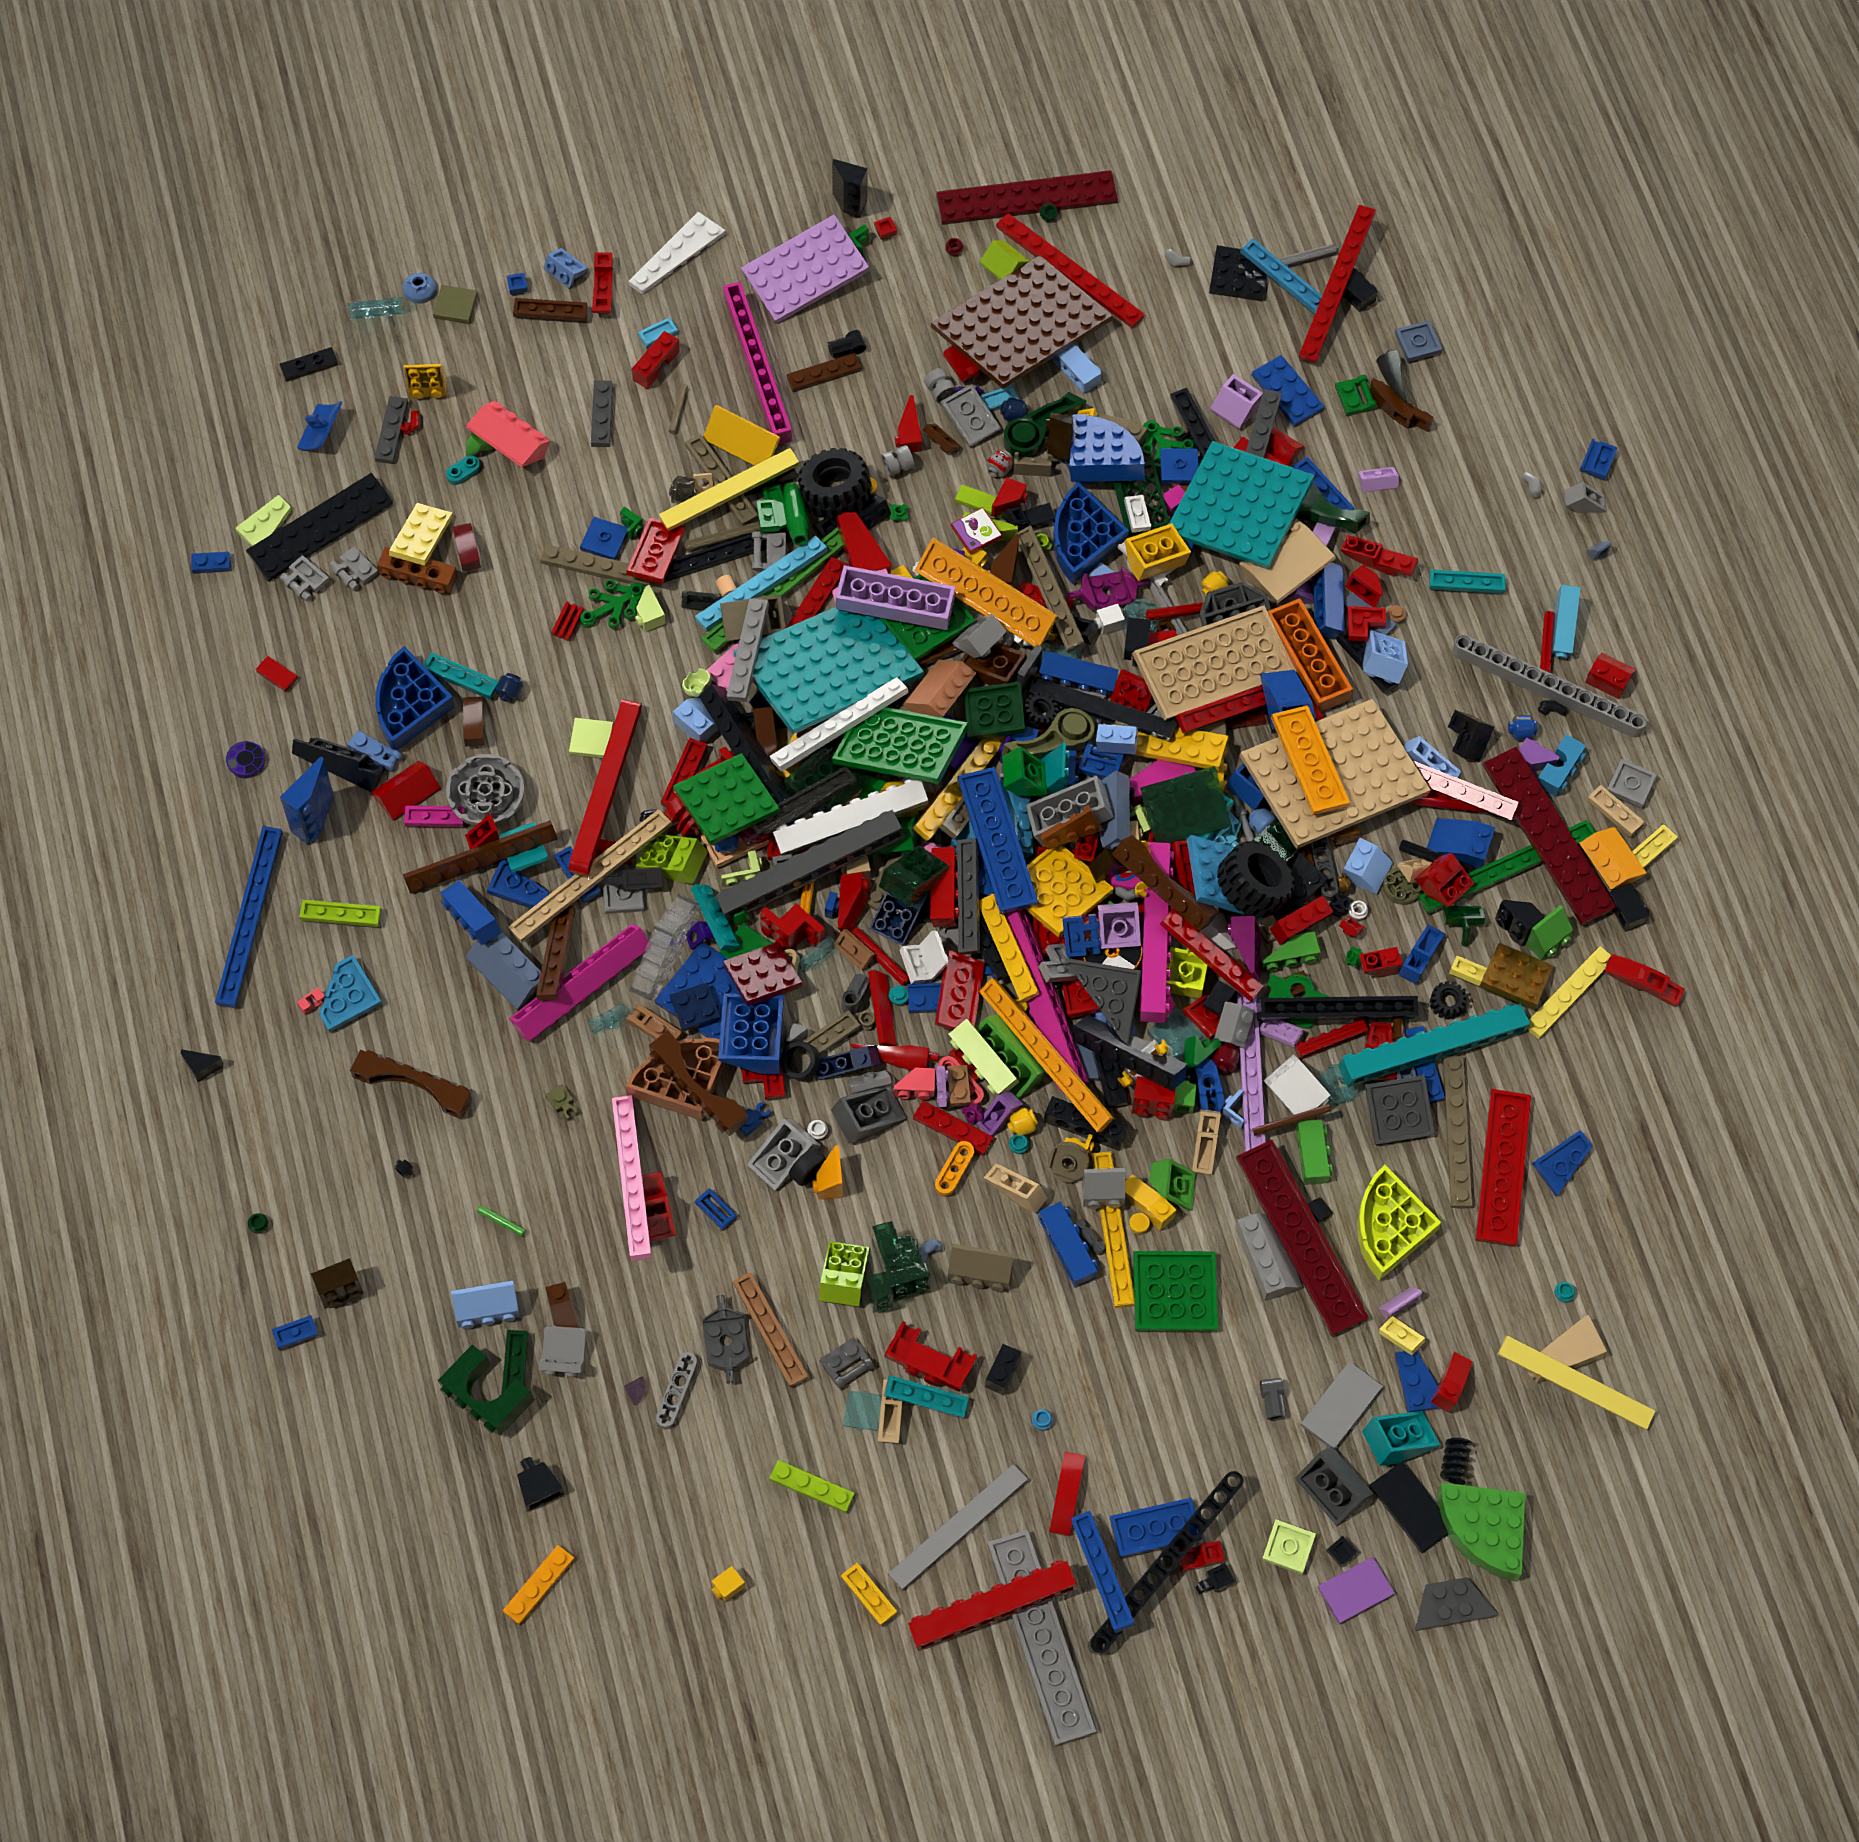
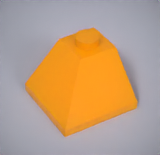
M839 1145L834 1146L816 1173L817 1181H813V1192L818 1193V1200L842 1198Z

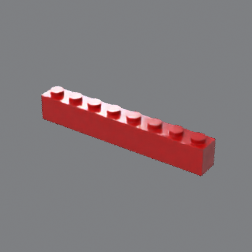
M1058 1560L1053 1562L1051 1567L1044 1570L1043 1568H1038L1031 1571V1575L1026 1577L1022 1575L1011 1579V1583L1006 1585L1000 1583L991 1587V1590L983 1593V1591L972 1594L971 1598L965 1601L963 1599L956 1600L951 1603L952 1606L938 1607L931 1611L932 1614L927 1616H915L908 1623L915 1645L918 1651L1076 1590L1078 1587L1068 1561Z

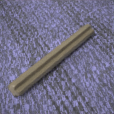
M759 521L687 540L684 542L685 549L689 552L760 531Z

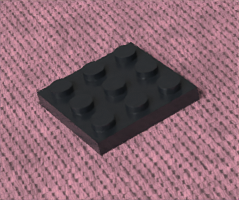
M1217 245L1209 294L1262 302L1267 274L1240 253L1241 249Z

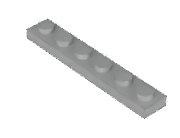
M749 599L727 693V699L730 701L747 702L769 607L768 600Z

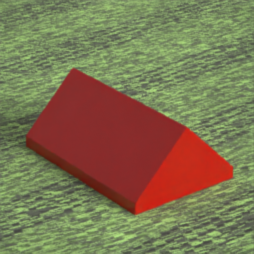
M417 761L373 790L371 795L390 818L395 821L405 814V806H417L441 790V787L428 765Z

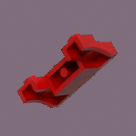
M902 1320L885 1352V1358L902 1365L907 1374L914 1377L918 1375L924 1378V1381L928 1384H937L939 1386L943 1384L960 1392L977 1360V1354L973 1353V1355L963 1352L961 1347H958L952 1359L918 1343L917 1340L921 1334V1329L917 1328L915 1330L906 1326V1322Z

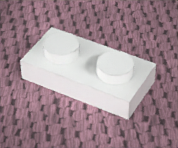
M1143 495L1125 497L1124 503L1132 532L1149 531L1151 523Z

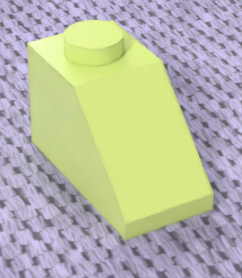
M647 585L636 607L637 616H635L637 625L639 627L642 626L644 632L666 624L665 614L650 585Z

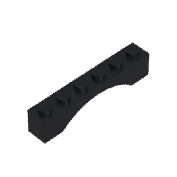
M1087 1015L1074 1025L1073 1042L1171 1091L1185 1081L1188 1064L1172 1056L1149 1054L1131 1048L1115 1038L1104 1022L1090 1015Z

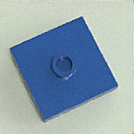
M1161 448V484H1190L1198 469V449Z
M594 517L580 545V550L616 560L628 535V527Z

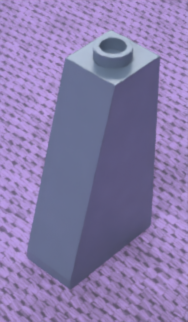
M1114 771L1101 780L1106 787L1113 818L1102 822V830L1098 832L1102 847L1115 850L1123 839L1130 836L1129 776L1118 771Z

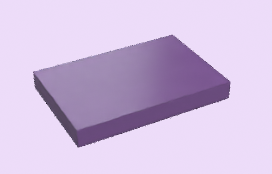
M1373 1557L1317 1587L1338 1624L1351 1619L1395 1594Z

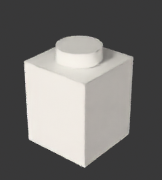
M1115 604L1097 610L1094 621L1097 628L1104 635L1123 629L1125 618L1119 605Z

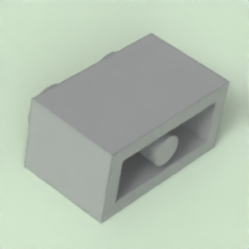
M1225 1002L1215 1038H1218L1221 1043L1244 1048L1255 1010L1241 1004Z

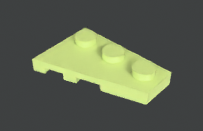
M278 495L235 528L236 532L250 546H253L274 533L282 525L291 512V506Z

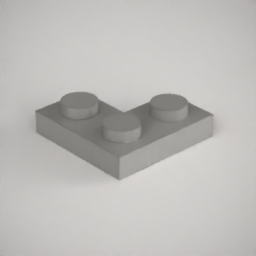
M1064 944L1048 945L1045 950L1051 961L1041 962L1038 966L1046 983L1077 980L1066 964V958L1072 959L1067 957L1066 946Z

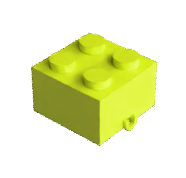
M1171 947L1170 964L1167 963V969H1170V981H1166V986H1170V993L1199 999L1202 997L1208 965L1193 952H1189L1188 948L1185 950Z

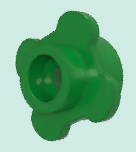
M892 504L890 506L891 520L902 522L908 519V506L906 504Z
M1352 946L1346 954L1345 964H1351L1353 967L1359 966L1361 964L1359 954H1363L1362 949H1356L1355 946Z

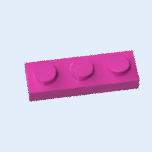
M405 806V827L464 826V821L454 814L450 806ZM456 806L460 813L464 814V806Z

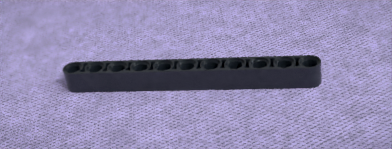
M1231 1471L1222 1478L1125 1596L1132 1618L1136 1616L1241 1488L1243 1477L1239 1472ZM1228 1477H1234L1237 1480L1236 1487L1228 1484ZM1215 1493H1221L1224 1496L1223 1503L1216 1502L1214 1498ZM1202 1509H1208L1210 1511V1519H1205L1202 1517ZM1189 1525L1197 1527V1535H1191L1188 1532ZM1175 1541H1181L1184 1544V1551L1179 1552L1175 1549ZM1163 1557L1170 1559V1568L1162 1566L1161 1559ZM1152 1573L1157 1576V1584L1149 1583L1147 1579L1148 1574ZM1135 1590L1143 1591L1145 1595L1144 1600L1139 1601L1134 1597ZM1109 1617L1088 1642V1648L1094 1655H1101L1107 1651L1122 1633L1120 1631L1112 1634L1107 1630V1624L1111 1622ZM1095 1639L1103 1641V1650L1095 1649L1093 1645Z

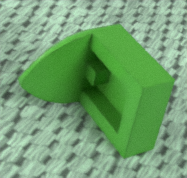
M471 433L466 442V456H473L479 451L493 450L494 447L474 433Z

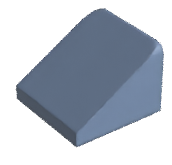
M1600 542L1586 552L1593 561H1596L1609 553L1612 542Z

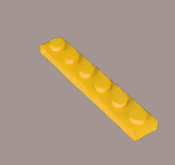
M994 894L979 900V908L1019 1000L1023 1003L1039 995V991L1005 913H999Z

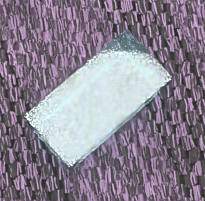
M828 936L800 959V968L807 972L834 949V940Z

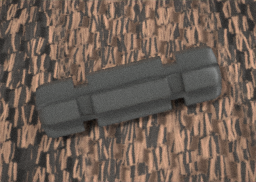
M1080 1219L1075 1223L1082 1233L1081 1236L1090 1247L1093 1246L1097 1255L1102 1254L1106 1250V1246L1102 1241H1099V1237L1094 1231L1087 1227L1088 1224L1085 1220Z

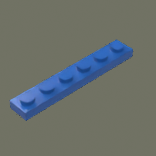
M1091 1511L1071 1518L1115 1633L1135 1626Z

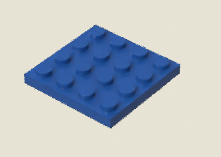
M704 942L700 943L654 1000L655 1004L677 1018L670 1000V994L707 982L718 1009L720 1020L694 1029L707 1038L720 1039L724 993L740 994L723 966V961L728 958Z

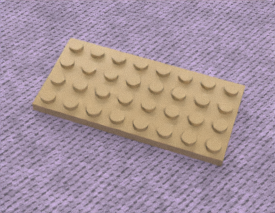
M1265 605L1135 650L1132 653L1165 721L1175 718L1179 713L1262 686L1261 673L1286 670L1296 671Z

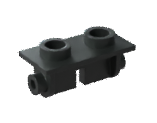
M686 589V591H682L681 608L705 610L720 600L721 594L715 592L714 594L695 592Z

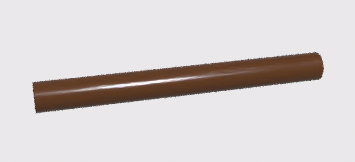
M1329 1104L1252 1128L1254 1136L1331 1112Z

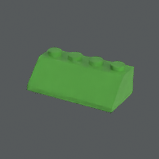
M998 1014L986 1017L976 1029L1019 1080V1083L1010 1090L1019 1100L1039 1085L1048 1074Z

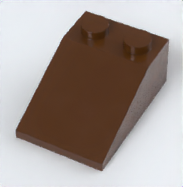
M1015 534L992 562L991 570H987L1012 587L1018 558L1020 534Z
M998 643L990 648L991 652L983 658H973L965 653L960 660L976 672L975 677L988 686L1017 682L1018 672L1026 661L1027 656L1025 653Z

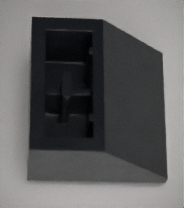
M1503 900L1495 917L1497 924L1509 933L1510 938L1520 946L1526 943L1531 929L1545 918L1533 903Z

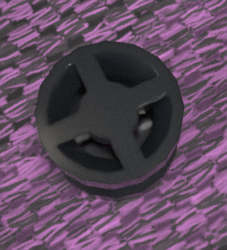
M1344 893L1334 894L1329 904L1333 910L1332 915L1336 917L1344 916L1348 911L1350 899Z

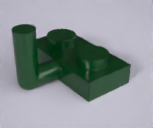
M1443 907L1445 925H1462L1461 945L1469 946L1470 924L1485 923L1483 907Z

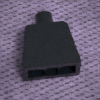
M527 1457L520 1462L524 1471L517 1474L527 1511L564 1495L561 1484L544 1462L535 1465L532 1457Z

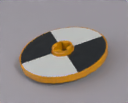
M1142 944L1141 946L1101 949L1100 946V954H1093L1092 947L1087 948V955L1083 957L1086 962L1136 970L1142 959ZM1116 949V954H1109V950L1114 951Z

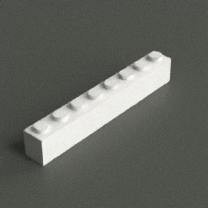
M908 779L904 782V785L898 787L897 785L887 787V791L882 793L876 791L868 794V798L851 800L849 805H837L832 807V811L824 813V811L813 814V818L807 820L801 818L796 820L794 825L777 827L773 834L780 854H792L825 842L831 837L843 834L847 829H853L861 825L866 820L878 817L885 811L893 810L896 816L927 805L928 798L921 780Z

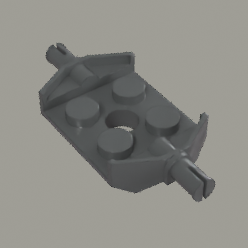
M717 1295V1309L702 1318L707 1363L710 1367L726 1373L727 1384H730L729 1376H731L733 1384L735 1383V1369L743 1366L749 1360L744 1315L741 1312L726 1307L725 1295H721L722 1303L720 1302V1295ZM723 1337H729L732 1342L728 1346H723L720 1344V1340Z

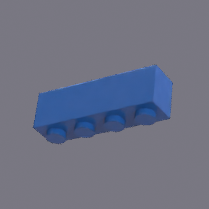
M1329 563L1313 576L1314 623L1321 635L1330 639H1335L1345 629L1343 569L1341 565Z
M1044 651L1038 675L1042 676L1041 679L1052 682L1055 679L1065 686L1074 684L1078 685V688L1081 690L1089 691L1094 689L1097 690V693L1108 696V693H1113L1118 669Z
M460 880L440 892L443 899L441 904L446 911L450 910L449 912L455 921L459 920L460 926L464 931L467 930L473 941L476 939L483 945L501 934L496 919Z
M1060 1201L1040 1210L1038 1219L1075 1288L1095 1279L1099 1268L1095 1259H1091L1088 1254L1089 1248L1087 1243L1081 1241L1078 1226L1072 1224L1069 1209L1067 1206L1064 1207Z

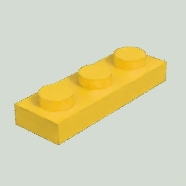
M858 1563L841 1575V1579L880 1627L897 1614V1610Z

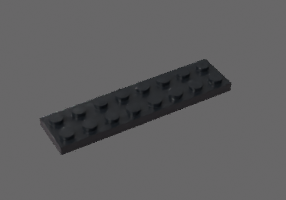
M371 472L246 550V553L266 580L270 581L289 569V566L302 555L307 558L392 505L393 500Z

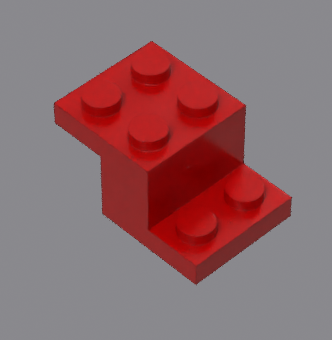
M797 903L780 919L767 907L760 911L762 933L767 937H772L775 943L778 942L782 950L794 949L805 937L811 946H816L818 949L825 945V928Z
M661 1171L642 1175L650 1242L676 1236Z

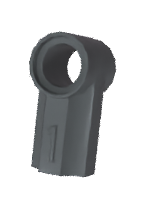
M861 973L855 974L847 991L842 994L841 1007L844 1013L849 1010L851 1014H855L859 1010V1004L870 985L866 975ZM847 1001H853L855 1003L849 1004L847 1003Z
M1282 1378L1260 1380L1261 1397L1264 1398L1267 1420L1277 1421L1285 1418Z

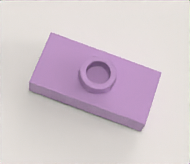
M1264 1021L1259 1028V1034L1295 1048L1303 1035V1029L1285 1021Z

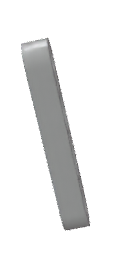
M690 1352L680 1355L657 1412L656 1421L661 1429L668 1430L674 1426L697 1368L696 1356ZM689 1358L692 1364L688 1365L687 1373L683 1371L685 1367L683 1361H687ZM677 1377H684L686 1379L685 1385L677 1386L674 1383ZM675 1395L679 1398V1402L676 1405H670L667 1402L668 1397ZM668 1409L670 1410L669 1419L671 1421H666L664 1424L661 1417L664 1418Z

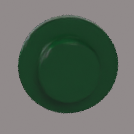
M1047 203L1040 208V217L1044 221L1050 222L1057 217V208L1053 204Z
M261 1213L253 1214L248 1219V1228L251 1232L257 1234L264 1232L269 1224L267 1217Z

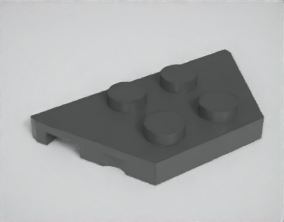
M1467 1577L1426 1584L1415 1630L1420 1631L1496 1617V1612Z

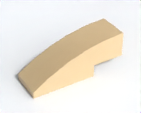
M1200 1109L1192 1171L1212 1174L1221 1112Z
M883 1379L878 1442L899 1443L903 1402L884 1396L887 1380Z

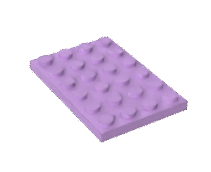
M835 215L830 216L741 267L742 272L776 324L870 271L869 266Z

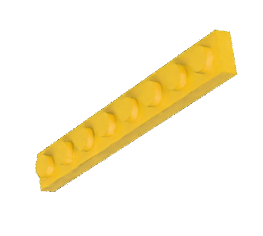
M1007 736L981 739L914 825L913 829L926 841L933 836L962 798L957 776L983 770L998 751L1000 744L1005 742Z

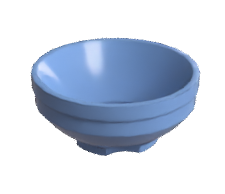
M414 273L405 279L403 293L405 298L413 303H425L434 297L436 285L433 278L429 275ZM417 279L423 280V284L420 286H415L413 282Z

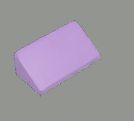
M1394 467L1358 472L1363 492L1391 489L1399 486V475Z
M1410 1287L1378 1309L1384 1318L1389 1320L1392 1316L1394 1317L1417 1302L1422 1295V1291Z

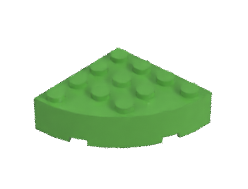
M1441 1483L1437 1489L1438 1507L1448 1531V1536L1457 1549L1477 1567L1480 1566L1499 1578L1517 1582L1522 1575L1525 1493Z

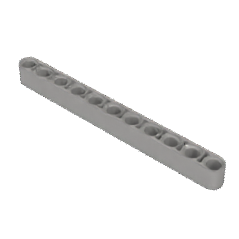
M1459 635L1455 639L1452 649L1455 657L1542 697L1557 701L1575 712L1630 737H1639L1643 733L1646 726V718L1643 715L1472 637Z

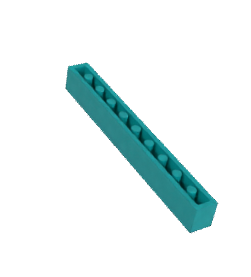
M1521 1003L1517 1005L1508 1004L1501 1010L1496 1011L1492 1009L1484 1015H1473L1462 1022L1456 1020L1450 1023L1449 1026H1437L1429 1032L1421 1031L1410 1038L1401 1037L1394 1043L1389 1044V1042H1385L1377 1048H1366L1355 1055L1349 1053L1342 1057L1338 1068L1347 1087L1524 1033L1530 1026V1022Z

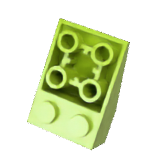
M660 834L644 847L636 867H661L662 877L676 882L693 884L708 851L697 838Z
M829 1241L820 1281L819 1301L852 1306L860 1305L869 1247Z

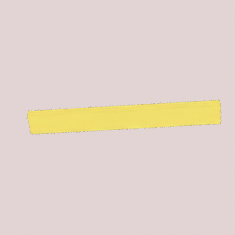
M791 448L660 513L659 517L666 529L670 531L799 466V461Z
M1505 1336L1497 1354L1644 1430L1648 1429L1655 1410L1509 1336Z

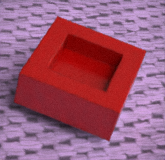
M891 216L874 222V227L881 240L897 235V228Z
M1350 916L1344 918L1339 924V927L1343 929L1345 934L1353 937L1359 935L1365 928Z

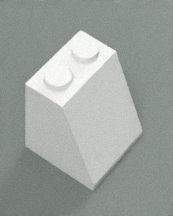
M1295 1055L1288 1058L1264 1080L1267 1086L1294 1115L1323 1106L1329 1101L1328 1097L1330 1094Z

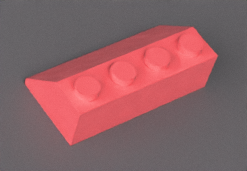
M496 401L483 405L466 426L468 430L521 468L544 459L550 440L543 433L532 428L529 423L524 422L515 413L510 412L501 403Z

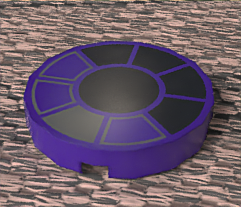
M243 741L229 749L226 763L230 772L235 776L250 778L257 775V772L263 769L265 756L258 744Z

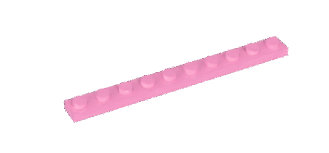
M632 1095L612 1098L628 1244L630 1259L635 1261L652 1258L633 1098Z

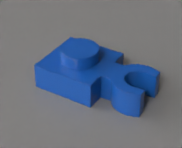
M763 1102L756 1106L755 1111H752L750 1107L745 1110L748 1122L739 1128L745 1136H748L762 1125L760 1119H767L771 1115L770 1110H767L765 1113L760 1111L764 1108Z

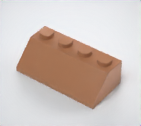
M938 660L903 706L914 713L942 718L975 676L976 672L962 661Z

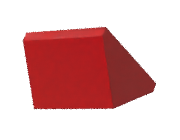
M1273 427L1266 452L1290 466L1302 451L1304 445Z

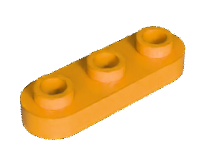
M961 1141L954 1147L935 1181V1190L939 1195L949 1196L956 1189L974 1156V1147L971 1143ZM962 1151L967 1152V1155L962 1156L960 1153ZM952 1168H957L958 1171H957V1172H952L951 1169H952ZM946 1184L948 1188L943 1189L941 1186Z

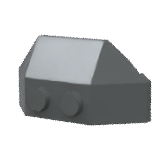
M1239 582L1207 592L1199 616L1202 627L1263 605H1265L1267 611H1270L1271 608L1267 594L1243 582Z

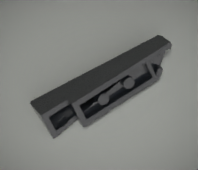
M317 737L310 738L309 742L293 739L292 754L312 764L321 756L324 758L328 772L369 792L377 788L385 766L367 762L368 754Z

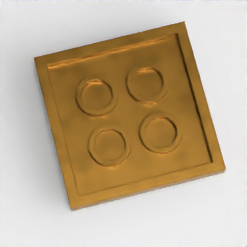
M1498 943L1480 983V987L1535 1010L1554 965Z

